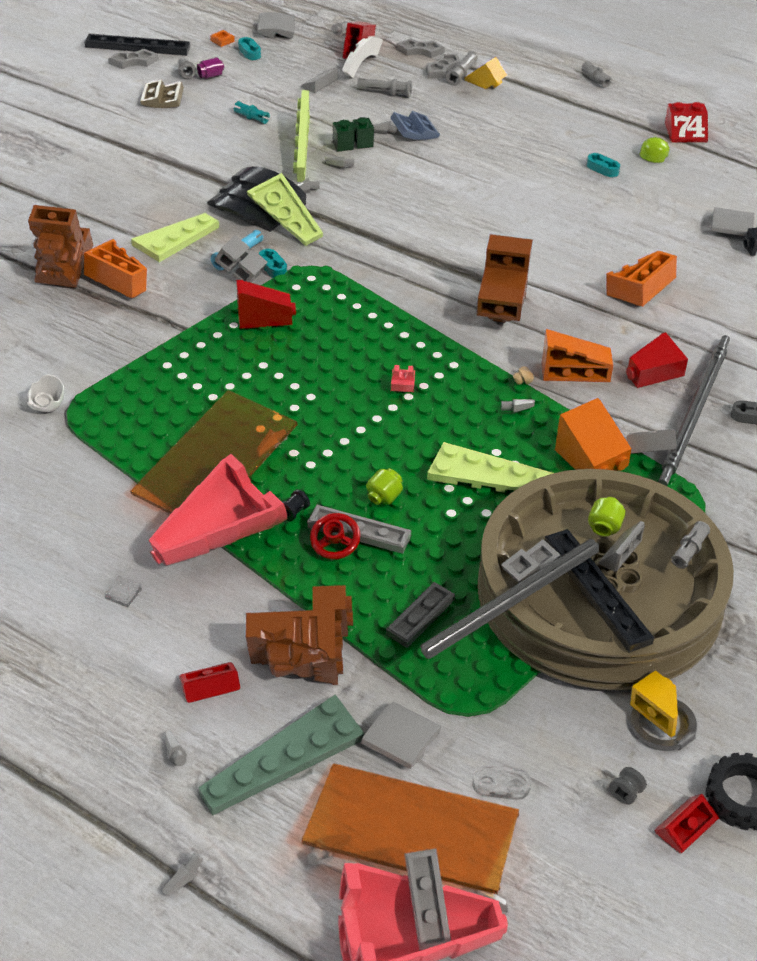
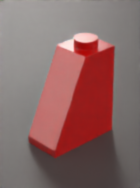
M361 21L347 22L342 58L347 59L349 54L356 50V44L363 38L367 39L369 36H375L376 24Z
M236 280L240 329L292 325V316H296L295 302L291 303L290 294L244 280Z
M665 332L630 357L626 374L628 379L637 388L685 376L688 358Z

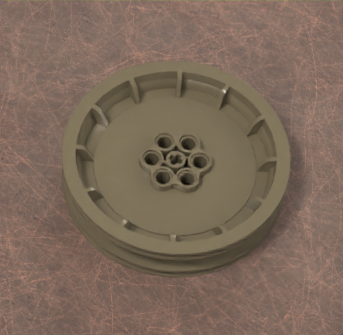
M577 469L557 472L535 479L508 495L494 510L485 527L481 545V562L478 574V596L481 607L518 584L502 568V563L521 549L527 552L542 539L545 540V536L568 529L580 544L588 539H594L598 543L599 552L593 555L591 559L654 637L652 645L629 653L566 572L488 622L498 639L515 656L534 669L555 679L582 687L604 690L632 689L633 685L655 670L670 680L683 674L704 658L714 645L722 626L725 609L733 587V561L728 545L715 523L703 510L682 494L659 482L631 473L604 469ZM613 497L626 510L624 521L618 533L608 537L599 536L593 532L588 523L589 513L597 499ZM640 521L644 522L645 527L642 541L618 571L613 572L599 564V561L626 530ZM697 521L705 522L710 527V533L702 542L700 552L694 554L685 569H680L673 565L671 557L681 546V539L690 533Z

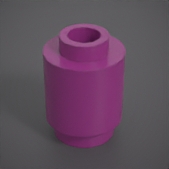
M218 57L200 61L196 66L197 73L200 78L205 79L222 75L224 70L223 61L219 60Z

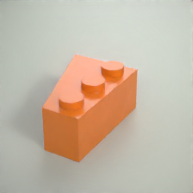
M114 239L84 252L85 276L129 298H134L146 291L147 268L135 257H129L126 254V249L119 248Z
M656 251L638 259V263L631 267L627 264L622 266V270L615 274L612 271L606 273L607 296L643 307L676 278L677 256Z
M546 329L541 363L543 381L611 382L613 360L610 347Z

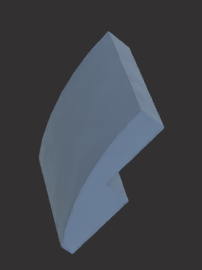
M411 111L409 117L393 112L390 117L403 137L415 140H428L440 136V133L426 115Z

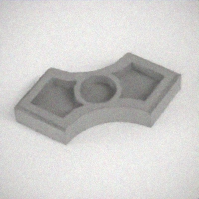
M410 38L396 44V49L406 56L419 54L433 58L445 53V47L434 40L417 41Z
M146 49L136 52L119 51L109 57L108 60L110 65L121 69L134 65L148 67L158 60V54Z
M441 54L440 59L427 63L426 72L428 79L446 78V73L455 64L460 63L458 54Z

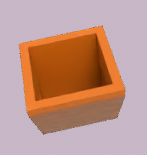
M599 398L560 415L555 451L575 470L604 469L621 471L629 465L632 448Z

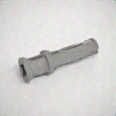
M474 51L468 52L460 63L455 64L447 72L446 81L448 84L456 86L466 76L467 70L478 59Z
M359 78L357 89L390 92L392 95L403 94L410 97L412 81L402 82L397 81V79L383 81Z

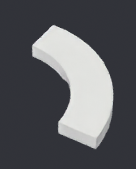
M369 36L367 39L363 38L356 44V50L349 54L342 72L348 77L354 78L358 67L365 58L370 55L378 56L383 40L375 36Z

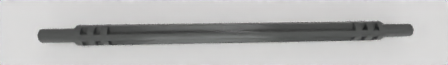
M723 335L719 344L714 348L677 432L676 449L669 450L662 466L663 472L658 482L665 486L668 485L671 476L676 473L727 354L726 348L730 341V337L727 335Z

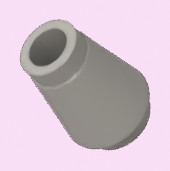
M185 58L179 59V75L185 79L193 77L196 71L194 64Z

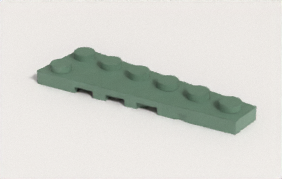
M334 695L198 787L199 795L211 814L215 815L361 742L365 733L339 698Z

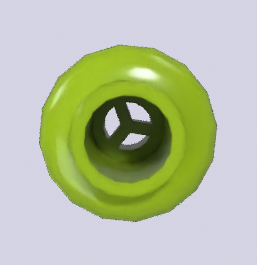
M390 468L378 470L366 484V489L369 493L368 498L376 505L380 503L383 505L391 504L403 490L401 476Z
M606 497L597 499L589 513L588 523L594 533L599 536L608 537L618 533L621 529L626 510L616 498Z

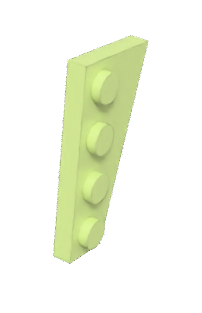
M282 173L247 191V195L305 246L323 237L322 230Z
M203 213L132 238L131 244L141 252L161 262L218 229L219 221Z

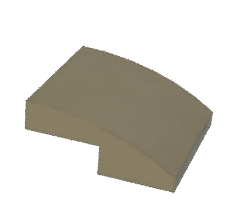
M162 79L145 83L140 101L141 105L153 108L179 107L184 90L182 81L164 85Z

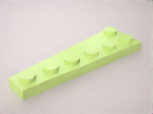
M302 90L301 98H298V109L301 110H297L298 123H296V135L299 136H295V147H298V149H294V160L297 162L293 163V174H297V182H303L306 175L310 123L309 90Z
M443 442L428 471L427 480L455 485L459 481L471 483L474 488L481 489L482 485L495 487L496 491L505 493L506 490L515 491L535 479L553 473Z

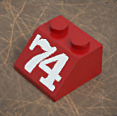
M668 103L665 126L671 142H708V112L704 103Z

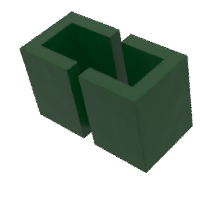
M360 117L354 119L353 122L349 120L333 122V144L337 152L354 150V141H356L357 149L374 147V126L370 118Z

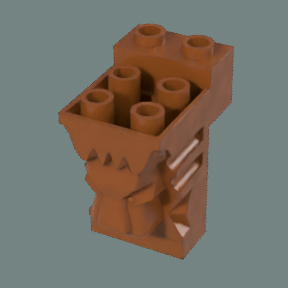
M33 205L28 223L30 230L35 236L33 243L36 249L34 257L37 260L35 283L76 288L84 266V252L93 248L90 228L80 227L75 209Z
M490 234L486 251L485 269L478 296L477 316H484L492 319L494 322L502 323L511 320L520 321L522 307L526 299L532 239Z
M346 586L313 587V610L246 613V641L251 664H268L271 674L275 675V677L296 674L300 677L314 676L316 681L338 685V674H343V637L348 636V626H353L352 596H346Z

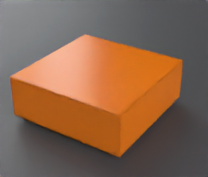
M221 30L210 35V40L223 47L235 42V37L227 31Z

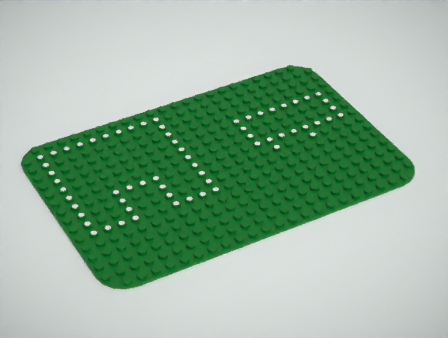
M293 266L285 274L277 275L261 285L290 294L291 303L295 302L296 316H292V325L240 329L237 300L75 395L67 410L68 427L74 435L173 511L179 508L220 461L230 454L244 465L251 483L263 495L271 491L280 501H286L296 489L303 491L310 500V506L305 510H301L296 515L295 520L291 522L285 520L273 528L239 539L222 548L305 611L313 610V587L345 585L346 596H352L353 626H348V636L343 637V640L432 707L446 714L465 717L488 714L506 704L540 673V671L515 656L494 634L488 622L431 659H427L422 654L421 644L481 607L478 596V574L484 530L497 506L514 492V490H506L505 493L498 492L495 487L483 485L481 489L474 488L471 483L459 481L457 485L427 480V474L443 442L552 473L575 470L555 451L560 415L570 409L525 382L518 385L513 375L346 275L333 270L330 266ZM395 365H399L400 370H408V366H413L415 370L414 392L391 391L392 369H394ZM513 399L535 400L534 407L513 414V411H501V401H513ZM272 431L276 434L285 431L287 440L279 442L277 448L259 459L257 450L269 432ZM642 452L631 453L629 465L624 470H621V472L631 473L658 482L663 472V465ZM393 469L402 478V492L389 505L374 504L368 498L367 482L378 470ZM677 473L673 474L667 487L682 494L705 512L706 503L695 484L690 483ZM316 505H321L411 530V538L403 554L359 542L355 551L349 556L336 560L326 559L317 554L311 546L310 532L312 528H308V520ZM323 531L318 532V541L324 537ZM331 543L323 549L330 552H338L344 550L347 546L341 543ZM433 582L454 593L455 601L408 648L386 635V628Z

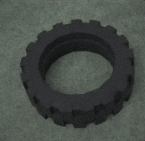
M732 753L730 757L724 756L720 758L719 763L713 765L707 781L705 794L706 797H709L708 803L714 808L720 820L723 818L726 820V824L732 827L734 825L740 826L741 830L754 828V831H756L757 807H746L736 803L725 792L723 781L736 775L748 776L757 780V757H753L751 753H745L744 755Z

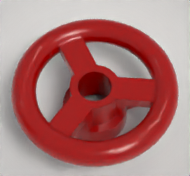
M327 514L318 519L313 525L310 532V543L314 551L320 556L332 560L342 559L353 553L359 545L361 537L360 528L356 521L346 514ZM340 521L347 523L351 527L353 539L345 536L344 527ZM324 525V537L318 541V532ZM334 532H337V533H338V534L335 535V536H332V535H331V534L334 533ZM331 543H341L347 546V548L338 552H330L323 549Z

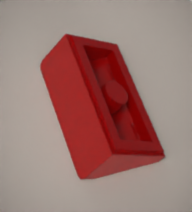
M232 662L179 675L185 699L188 703L240 690L238 671Z
M699 794L686 800L654 831L677 852L683 853L719 817L703 794Z

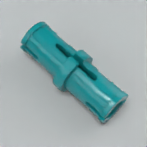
M241 101L235 103L240 108L234 107V112L245 115L247 119H255L263 124L269 121L263 118V116L270 118L268 112L259 110L254 105L244 104Z

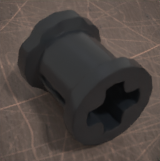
M299 489L292 492L291 497L286 501H281L286 508V521L289 522L295 520L296 515L301 510H305L310 506L309 498Z

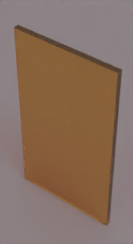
M228 390L130 492L133 496L171 514L182 505L220 461L230 454L244 465L248 477H250L298 425L297 421Z
M333 763L306 831L302 836L301 844L407 871L404 853L436 848L442 881L497 895L500 890V883L516 821L519 817V809Z

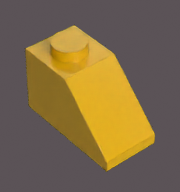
M497 57L464 77V79L469 83L487 89L490 86L495 88L502 84L501 79L507 76Z
M655 670L632 686L630 706L672 738L676 733L678 718L676 685Z

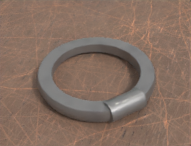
M677 699V710L685 717L688 730L676 739L661 740L650 736L642 729L639 722L641 713L633 708L630 715L631 728L636 737L645 745L662 751L681 750L695 740L697 720L693 711L685 703Z

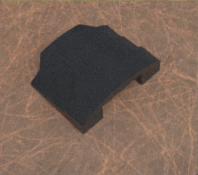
M252 166L243 168L232 176V181L221 188L217 195L207 201V205L221 211L231 212L247 222H253L255 226L271 232L280 223L247 195V191L280 173L263 167ZM285 177L305 206V192Z

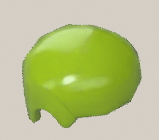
M651 137L643 142L639 155L646 161L662 163L668 157L670 148L668 143L662 138Z

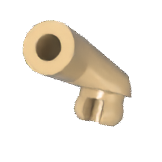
M526 366L520 367L518 372L513 374V378L518 385L523 382L530 384L534 380L532 372Z

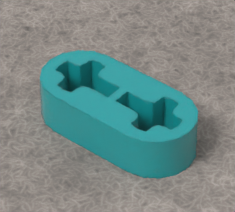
M242 37L238 40V49L247 59L258 60L261 58V47L252 38Z
M591 153L587 157V167L606 177L613 178L619 175V162L599 153Z
M263 249L259 252V255L267 261L264 270L270 277L274 278L287 272V263L275 250Z

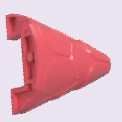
M230 454L220 461L182 505L176 508L152 535L149 542L153 550L150 553L157 564L163 563L165 566L209 553L211 549L226 546L239 539L281 524L287 519L286 508L271 491L263 495L251 483L244 465Z
M344 863L339 890V899L343 900L341 906L342 915H338L339 941L343 961H439L447 957L453 959L501 940L503 934L507 932V917L505 914H502L499 901L445 885L443 887L451 941L419 951L408 876H401L359 863Z

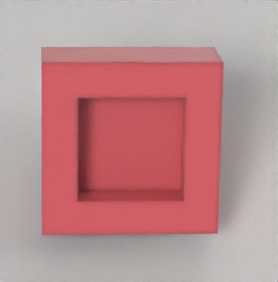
M395 365L394 369H392L391 391L414 392L415 370L413 366H408V370H400L399 365Z

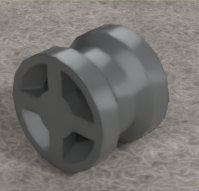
M625 767L620 771L619 778H615L610 783L609 788L612 795L618 801L631 805L637 799V793H642L646 789L647 783L639 771L631 767Z

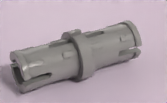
M589 61L583 63L581 70L587 73L591 80L599 82L603 87H608L611 84L610 80L612 78L606 75L600 67H595Z
M697 521L690 533L681 539V546L671 557L673 565L680 569H685L694 554L700 552L702 542L710 533L708 524L703 521Z

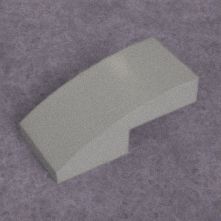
M542 539L527 552L523 549L519 550L502 563L501 566L520 583L560 558L561 555Z

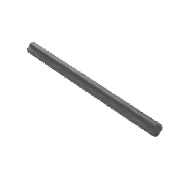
M588 539L427 640L420 646L422 654L427 659H431L598 553V543L594 539Z

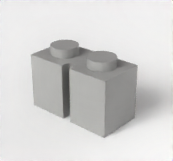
M236 235L220 249L214 260L228 272L239 264V268L232 276L237 280H244L250 283L261 274L267 264V261L254 250L249 251L250 247Z

